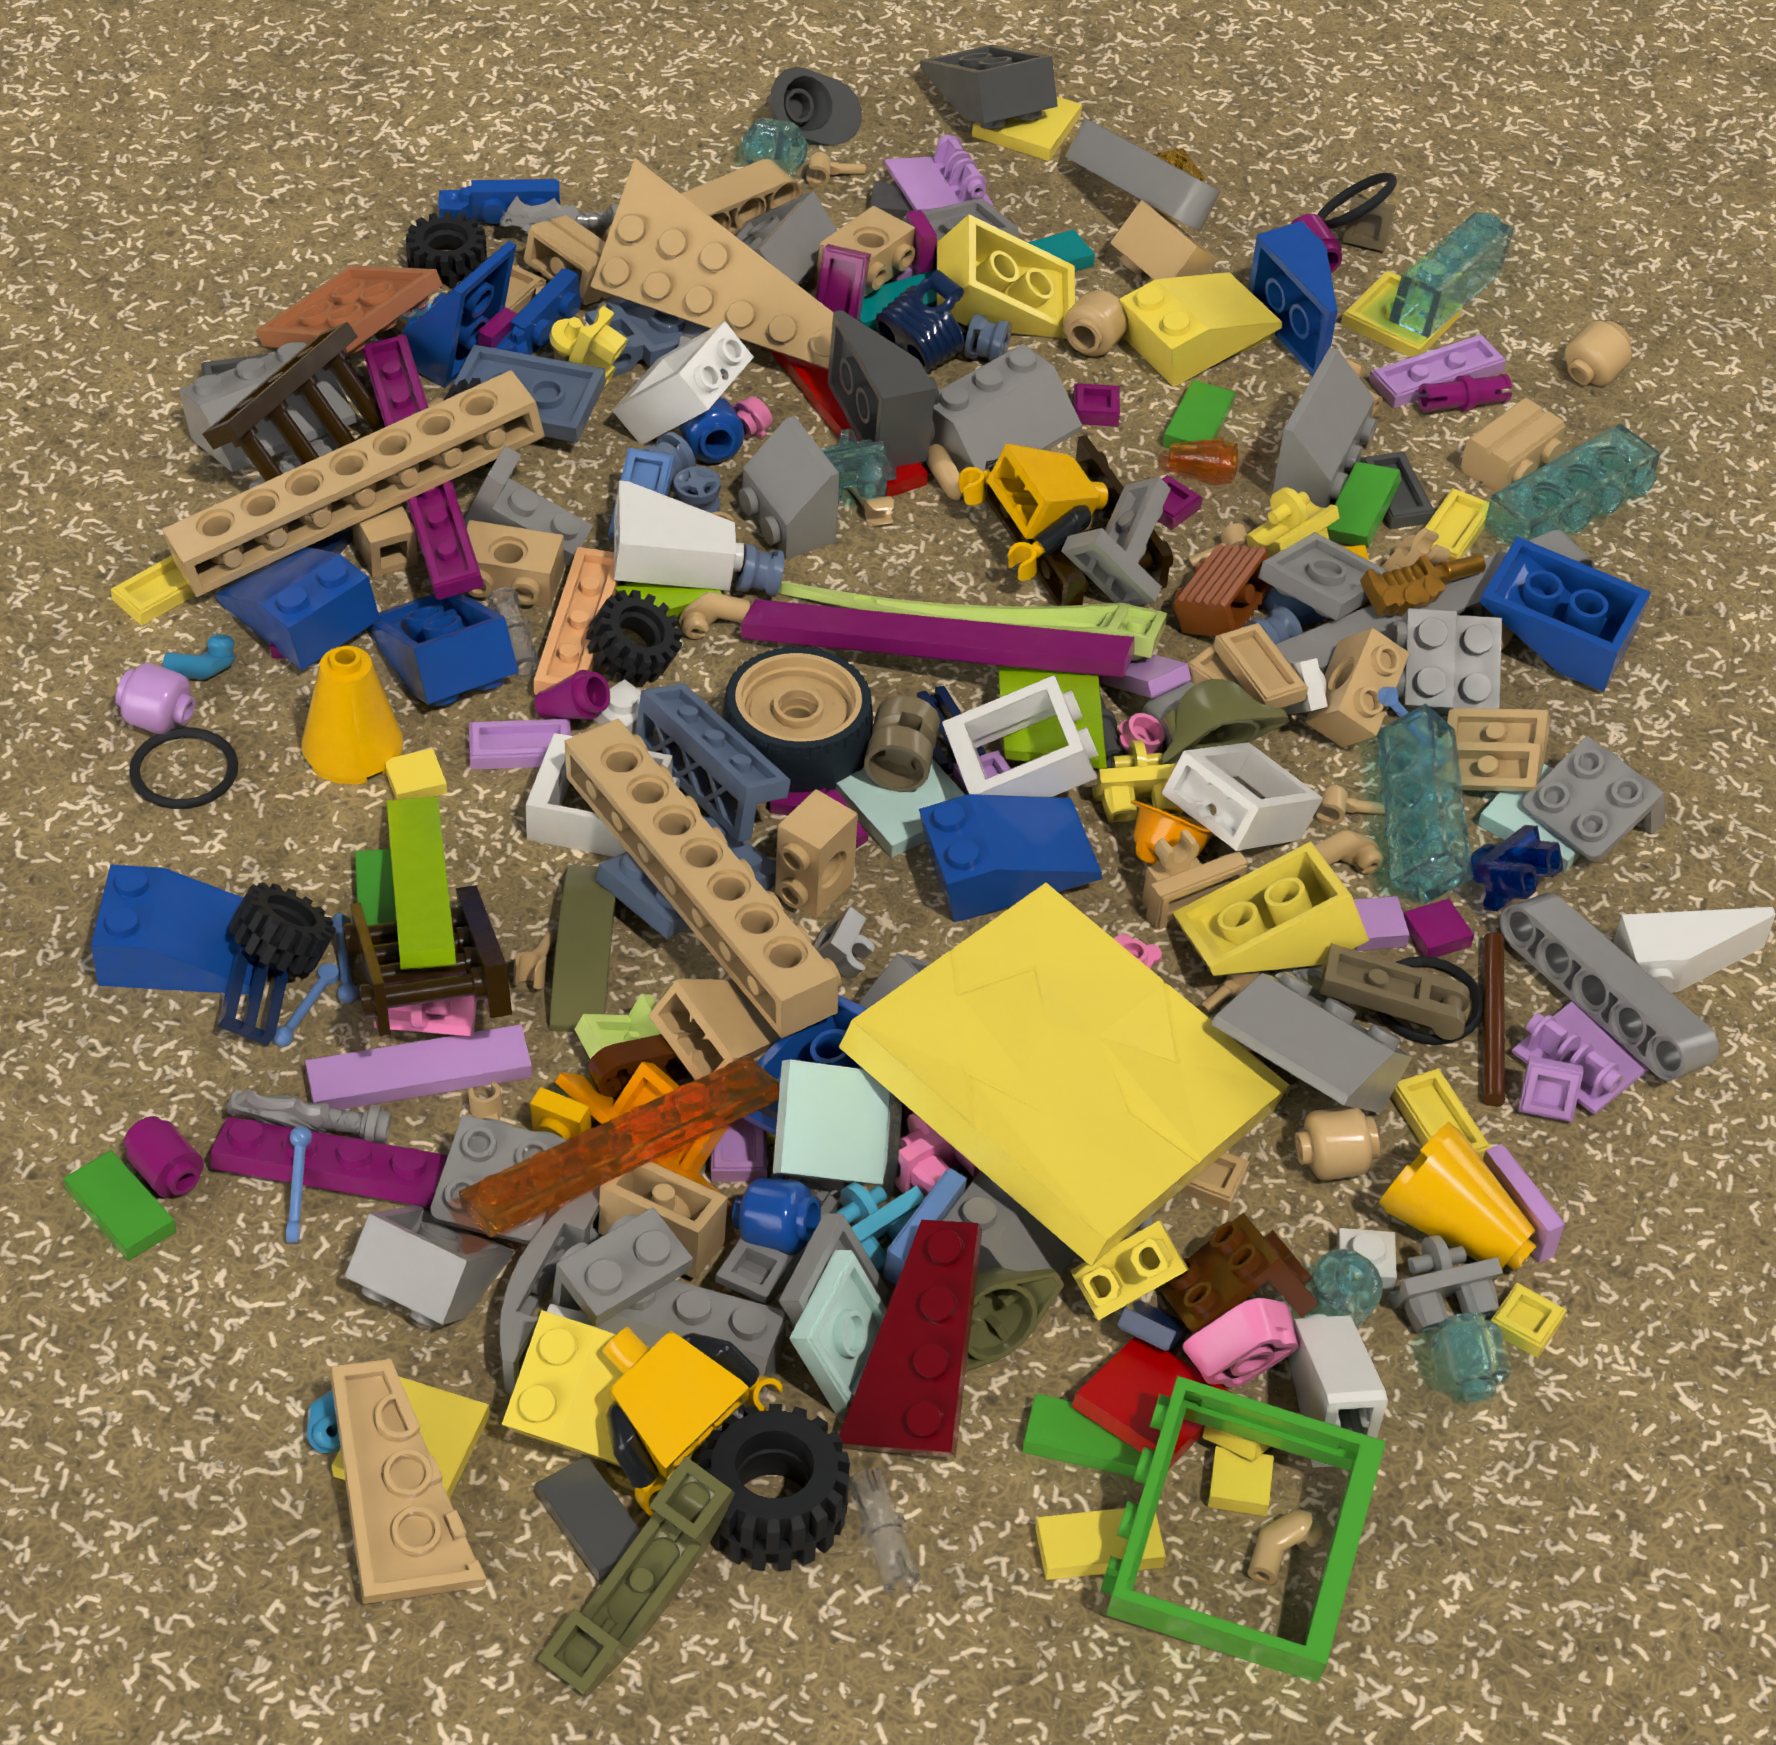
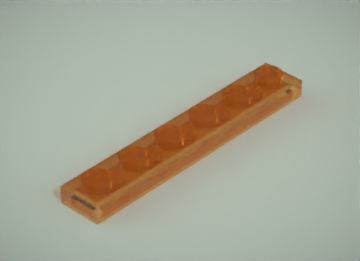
M749 1056L733 1061L721 1069L691 1083L681 1085L674 1091L644 1105L634 1107L627 1113L595 1128L587 1129L580 1135L548 1150L538 1152L516 1165L489 1175L483 1180L460 1190L461 1208L491 1238L778 1101L779 1082Z

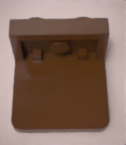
M1244 1212L1235 1220L1226 1222L1218 1227L1212 1234L1210 1241L1192 1256L1183 1259L1189 1269L1188 1271L1159 1286L1161 1292L1193 1334L1241 1304L1268 1280L1301 1318L1319 1304L1305 1287V1285L1313 1280V1277L1273 1229L1263 1236Z

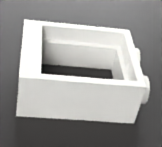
M724 321L658 358L612 411L639 444L643 445L709 410L754 356Z
M1055 675L942 722L969 794L1053 797L1097 779L1089 760L1099 756L1087 727L1079 731L1077 730L1074 722L1083 718L1072 690L1062 694ZM1057 714L1069 744L1068 746L989 779L987 778L976 748Z
M554 733L526 802L527 840L612 857L627 852L595 812L561 806L570 784L566 776L564 740L574 736ZM648 751L658 765H665L672 775L673 756ZM673 777L674 784L679 788L680 779Z
M1249 742L1183 751L1161 793L1236 851L1300 840L1323 800V797ZM1212 804L1216 807L1217 811L1214 816L1210 812Z

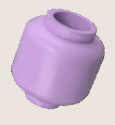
M150 662L139 665L135 670L132 668L127 670L119 682L115 696L116 705L121 707L124 721L156 734H165L171 729L177 728L179 724L185 726L190 721L196 705L195 697L190 696L191 686L186 676Z

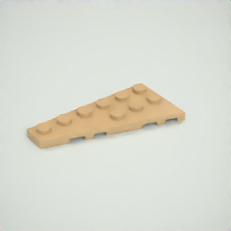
M635 158L590 287L708 329L725 321L740 340L828 370L833 312Z

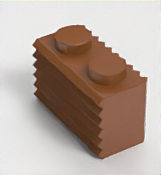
M1219 542L1207 559L1201 560L1197 564L1194 576L1185 588L1178 589L1174 596L1173 608L1176 616H1178L1182 633L1216 637L1217 635L1244 627L1246 622L1249 621L1250 616L1254 615V610H1258V605H1262V599H1266V594H1270V589L1274 588V586L1258 578L1262 562L1269 558L1264 547L1261 546L1257 549L1253 545L1251 548H1248L1244 544L1241 548L1237 544L1232 547L1228 543L1226 546H1223Z

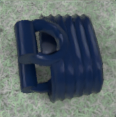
M936 270L929 278L922 280L918 286L912 285L906 288V291L901 292L899 297H895L894 301L883 308L881 313L876 314L875 324L879 334L919 359L926 372H930V369H936L937 365L943 364L944 361L950 360V357H954L957 353L964 350L968 331L959 325L950 313L955 303L962 298L964 294L963 288L943 272ZM932 288L945 299V302L936 307H929L923 303L925 293Z

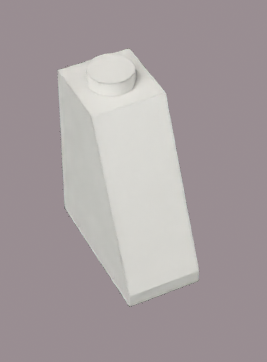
M619 481L614 512V580L730 591L733 571H742L744 559V543L736 542L735 522L632 482Z
M1315 1314L1306 1318L1294 1319L1293 1325L1300 1346L1298 1350L1288 1356L1301 1415L1377 1438L1388 1399L1385 1388L1351 1315L1330 1317L1325 1314ZM1311 1459L1313 1468L1331 1466Z

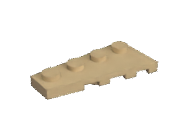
M385 1359L331 1366L330 1378L363 1604L484 1587L487 1578L479 1560H476L466 1538L467 1532L457 1510L453 1509L442 1483L443 1477L434 1456H430L420 1433V1424L392 1360Z

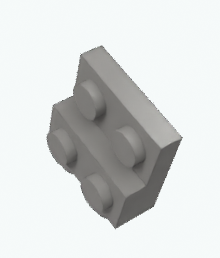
M1408 608L1402 615L1401 620H1395L1393 642L1410 653L1396 687L1399 702L1408 712L1448 714L1449 709L1453 708L1500 709L1502 618L1457 615V611Z

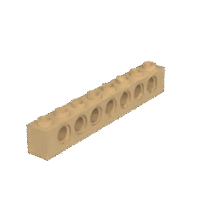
M512 370L505 372L163 528L162 531L173 560L195 597L201 596L497 459L504 446L515 451L545 437L536 401Z
M618 718L564 740L566 776L569 782L777 1034L784 1038L837 1014L838 988L841 987L842 982L834 962L829 958L824 959L812 945L811 939L804 927L800 924L795 925L784 913L778 897L772 891L767 892L756 880L751 866L745 859L739 860L728 847L721 830L717 827L712 828L702 817L695 800L689 795L685 796L674 784L673 777L668 768L663 764L658 765L650 756L643 739L638 734L632 735Z

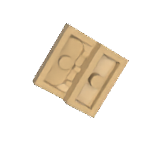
M1449 709L1445 741L1440 743L1435 781L1436 789L1519 792L1536 790L1537 784L1541 779L1550 727L1548 710Z

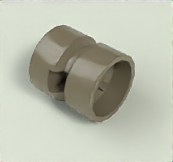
M907 695L892 696L880 704L877 708L872 736L869 740L864 762V769L874 783L887 790L904 792L913 791L926 782L940 729V717L937 710L928 702L918 697Z

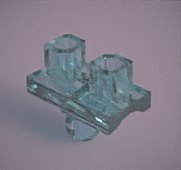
M846 429L840 431L838 445L826 446L825 451H823L839 472L838 504L842 500V488L856 486L860 497L867 499L877 498L885 495L887 481L896 479V466L889 458L884 441L872 442L871 439L857 441L854 431Z

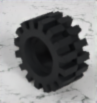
M444 212V217L438 218L436 213L429 214V221L421 217L416 220V226L411 224L408 228V234H406L408 268L436 269L442 284L449 283V288L452 289L457 285V282L462 281L487 259L485 230L483 226L478 227L477 220L472 218L467 221L466 215L461 213L458 214L457 218H452V212Z
M625 590L618 591L615 597L611 595L606 599L589 624L590 628L586 632V639L591 640L587 645L589 654L598 652L594 662L598 667L604 663L607 664L609 668L606 674L613 678L616 672L622 674L621 681L625 679L630 683L634 677L636 685H644L647 680L652 683L660 675H663L681 649L682 629L675 628L679 620L676 615L667 617L666 613L669 607L664 602L660 607L654 605L655 596L648 593L643 600L641 599V592L638 590H632L629 596ZM621 628L638 634L648 647L632 642L626 637Z
M260 882L257 886L251 885L230 922V934L235 935L234 940L238 945H247L244 951L251 956L258 954L261 956L259 961L266 965L269 962L275 963L278 970L285 972L287 967H289L293 974H301L302 971L306 974L312 972L317 967L336 932V928L332 926L334 922L331 917H325L326 911L320 906L313 907L311 905L313 901L305 896L303 899L297 897V891L288 888L285 892L280 885L274 883L270 887L265 882Z

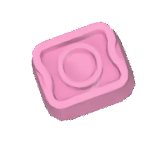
M1255 1298L1232 1308L1192 1335L1184 1342L1182 1348L1208 1384H1224L1226 1387L1234 1388L1246 1384L1298 1350L1300 1345L1288 1304L1267 1298Z

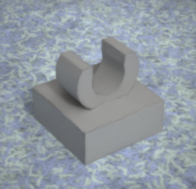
M851 906L823 927L813 945L824 959H831L838 971L846 978H854L865 968L861 962L855 959L852 953L858 958L864 959L875 949L871 940L863 935H858L867 918Z

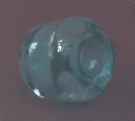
M760 118L750 126L742 140V150L748 165L759 160L771 159L786 173L791 175L804 163L807 156L806 139L801 129L793 122Z
M1331 1250L1319 1257L1309 1272L1313 1280L1305 1285L1319 1304L1308 1312L1306 1316L1309 1317L1315 1314H1324L1327 1317L1351 1315L1357 1329L1363 1326L1382 1297L1383 1281L1378 1269L1368 1258L1352 1250Z
M1476 1312L1458 1314L1440 1322V1330L1430 1339V1351L1439 1387L1450 1394H1461L1462 1401L1465 1403H1476L1495 1397L1497 1395L1495 1387L1500 1386L1511 1375V1363L1502 1328L1493 1321L1485 1320V1316L1482 1313Z

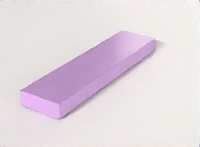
M522 1024L474 1032L473 1036L454 1035L305 1060L312 1103L324 1102L329 1104V1107L338 1108L339 1110L468 1089L470 1087L491 1085V1082L504 1083L532 1078V1065Z

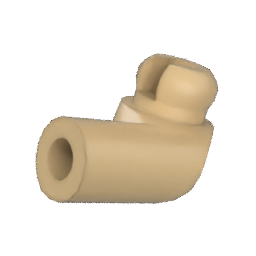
M939 444L931 445L929 447L928 461H926L929 469L947 497L953 500H960L964 496L959 491L958 477L960 474L943 446Z
M715 592L704 593L683 609L679 619L683 634L690 639H701L705 636L709 625L718 618L741 623L750 609V602L746 599Z
M1292 1510L1262 1528L1254 1548L1247 1573L1252 1580L1263 1584H1274L1277 1581L1286 1550L1295 1544L1303 1551H1308L1311 1547L1315 1548L1318 1546L1323 1537L1321 1523L1314 1520L1312 1513L1308 1511Z

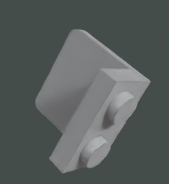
M1586 736L1537 784L1536 790H1531L1523 798V808L1526 813L1585 858L1594 862L1601 860L1637 824L1653 834L1665 823L1664 792L1654 782L1641 776L1622 762L1616 754L1605 749L1589 736Z
M462 1114L430 1208L433 1219L441 1224L528 1245L546 1222L558 1182L570 1185L576 1168L570 1140L563 1139L556 1134L546 1131L534 1132L509 1126L496 1119H480Z
M654 1207L636 1217L634 1214H629L617 1220L608 1229L606 1235L589 1245L586 1242L578 1243L569 1248L560 1257L556 1264L552 1304L576 1311L582 1309L596 1327L690 1271L693 1258Z

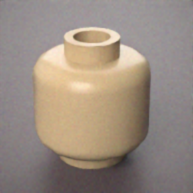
M1093 290L1085 293L1068 310L1063 321V330L1067 341L1075 350L1092 357L1105 355L1112 350L1125 335L1128 328L1127 316L1119 298L1103 290Z
M1592 321L1567 344L1565 349L1568 373L1581 385L1591 383L1595 386L1604 387L1610 384L1624 370L1632 358L1631 339L1623 327L1612 321Z
M1340 1106L1311 1111L1306 1116L1304 1131L1295 1133V1148L1299 1163L1301 1165L1309 1164L1314 1175L1320 1180H1333L1366 1174L1370 1169L1372 1160L1378 1159L1380 1156V1142L1376 1123L1372 1116H1365L1360 1108Z

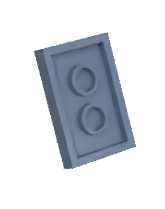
M473 345L454 382L456 386L463 379L470 383L472 378H480L481 383L512 370L536 401L545 437L578 442L606 383L605 368Z
M709 814L703 816L712 828L717 827L721 830L728 847L739 860L745 859L749 863L756 880L766 891L773 888L776 880V864L747 841L738 842ZM628 852L599 864L596 881L666 939L690 928Z

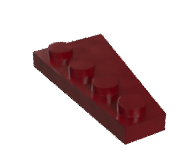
M921 1219L839 1436L843 1441V1449L956 1458L982 1228L979 1223Z

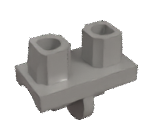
M1441 1236L1426 1237L1422 1242V1255L1410 1257L1408 1259V1266L1412 1274L1425 1271L1427 1274L1403 1279L1400 1284V1290L1392 1291L1388 1294L1393 1310L1405 1308L1407 1317L1416 1334L1446 1326L1450 1320L1442 1298L1455 1295L1457 1296L1465 1322L1490 1317L1499 1310L1496 1289L1493 1283L1503 1274L1498 1257L1453 1267L1452 1265L1466 1262L1467 1257L1463 1246L1448 1249L1446 1242Z

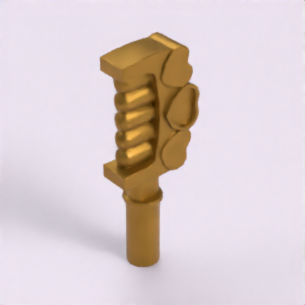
M1475 554L1449 562L1442 561L1438 565L1433 566L1428 557L1424 555L1420 556L1410 567L1393 569L1382 574H1376L1374 569L1367 570L1360 579V582L1376 614L1379 616L1386 614L1395 616L1398 613L1402 616L1408 608L1422 609L1423 607H1428L1431 602H1436L1446 588L1444 584L1484 572L1486 563L1482 555Z

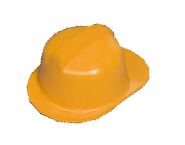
M1135 800L1130 802L1139 807L1133 834L1136 843V855L1140 860L1151 865L1160 860L1155 854V845L1159 839L1164 838L1171 847H1174L1180 840L1181 831L1187 829L1199 844L1197 858L1213 835L1210 830L1195 819L1169 814Z

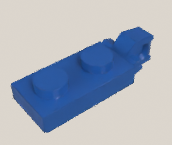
M471 180V186L463 187L460 190H439V217H444V212H452V218H457L458 214L461 213L466 215L467 221L474 218L478 222L498 224L503 216V211H507L517 195L521 202L531 206L544 204L554 197L557 203L561 205L559 180Z
M562 268L510 321L511 331L494 348L532 355L540 347H545L550 342L549 334L554 323L561 319L575 317L580 309L582 299L579 289V274L567 268Z

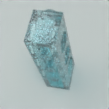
M1620 423L1491 495L1484 529L1508 548L1511 547L1517 536L1528 541L1557 529L1563 530L1566 534L1580 532L1593 519L1604 513H1613L1623 502L1635 495L1642 496L1653 487L1657 479L1655 472L1661 453Z
M1425 703L1379 729L1377 734L1379 753L1376 756L1381 770L1383 787L1380 791V797L1385 807L1386 816L1384 835L1389 845L1390 865L1388 866V873L1398 890L1406 891L1421 904H1426L1473 879L1455 729Z

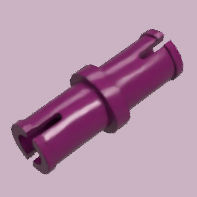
M1507 374L1481 378L1460 375L1454 381L1432 384L1422 383L1419 386L1418 393H1427L1428 397H1418V402L1423 412L1457 407L1460 411L1473 410L1476 405L1509 402L1512 393H1502L1501 389H1511L1512 383Z

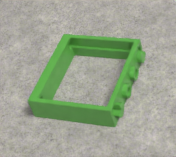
M1177 1376L1172 1396L1168 1397L1159 1394L1150 1424L1151 1428L1161 1430L1156 1449L1143 1447L1133 1480L1145 1484L1140 1503L1127 1501L1117 1536L1128 1539L1123 1559L1110 1556L1100 1592L1112 1595L1106 1615L1318 1683L1327 1665L1386 1441ZM1183 1419L1349 1471L1302 1645L1133 1591Z

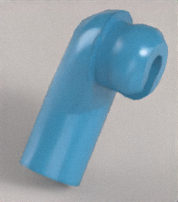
M212 635L207 641L208 651L199 655L166 652L163 667L180 673L188 679L206 680L232 666L236 657V653L233 652L234 640L228 635Z
M332 1389L312 1402L308 1409L306 1437L310 1445L322 1453H332L340 1448Z

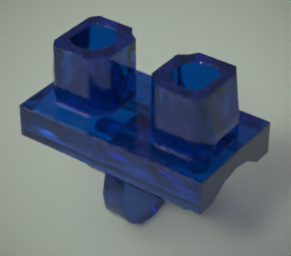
M1524 825L1500 845L1483 844L1475 850L1470 858L1472 879L1476 883H1483L1486 886V896L1483 900L1484 910L1498 912L1512 899L1527 900L1536 892L1537 879L1540 877L1554 878L1563 870V861L1558 842L1540 841L1538 826Z

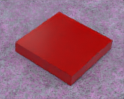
M1134 1336L1076 1392L1072 1408L1142 1453L1144 1446L1156 1449L1161 1430L1150 1427L1159 1394L1168 1397L1172 1396L1177 1376L1224 1391H1230L1219 1384H1208L1202 1374L1168 1351L1162 1350ZM1183 1419L1169 1469L1203 1435L1204 1425Z

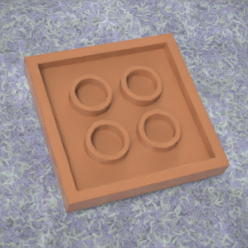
M350 265L258 328L256 333L263 347L279 348L291 342H305L308 344L320 333L348 322L358 336L344 349L347 355H351L363 349L366 345L365 340L375 333L384 332L394 327L398 322L396 318L403 313L425 305L429 301L428 296L442 287L443 284L436 269Z

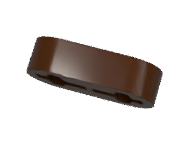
M662 1034L606 1046L599 1050L588 1064V1071L597 1089L602 1095L607 1097L620 1096L641 1062L654 1063L674 1082L680 1081L689 1073Z

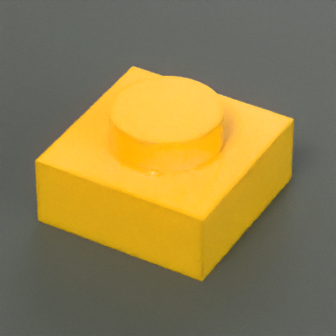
M539 1088L530 1102L533 1131H546L556 1134L563 1139H568L572 1149L582 1153L592 1138L590 1106L545 1088Z

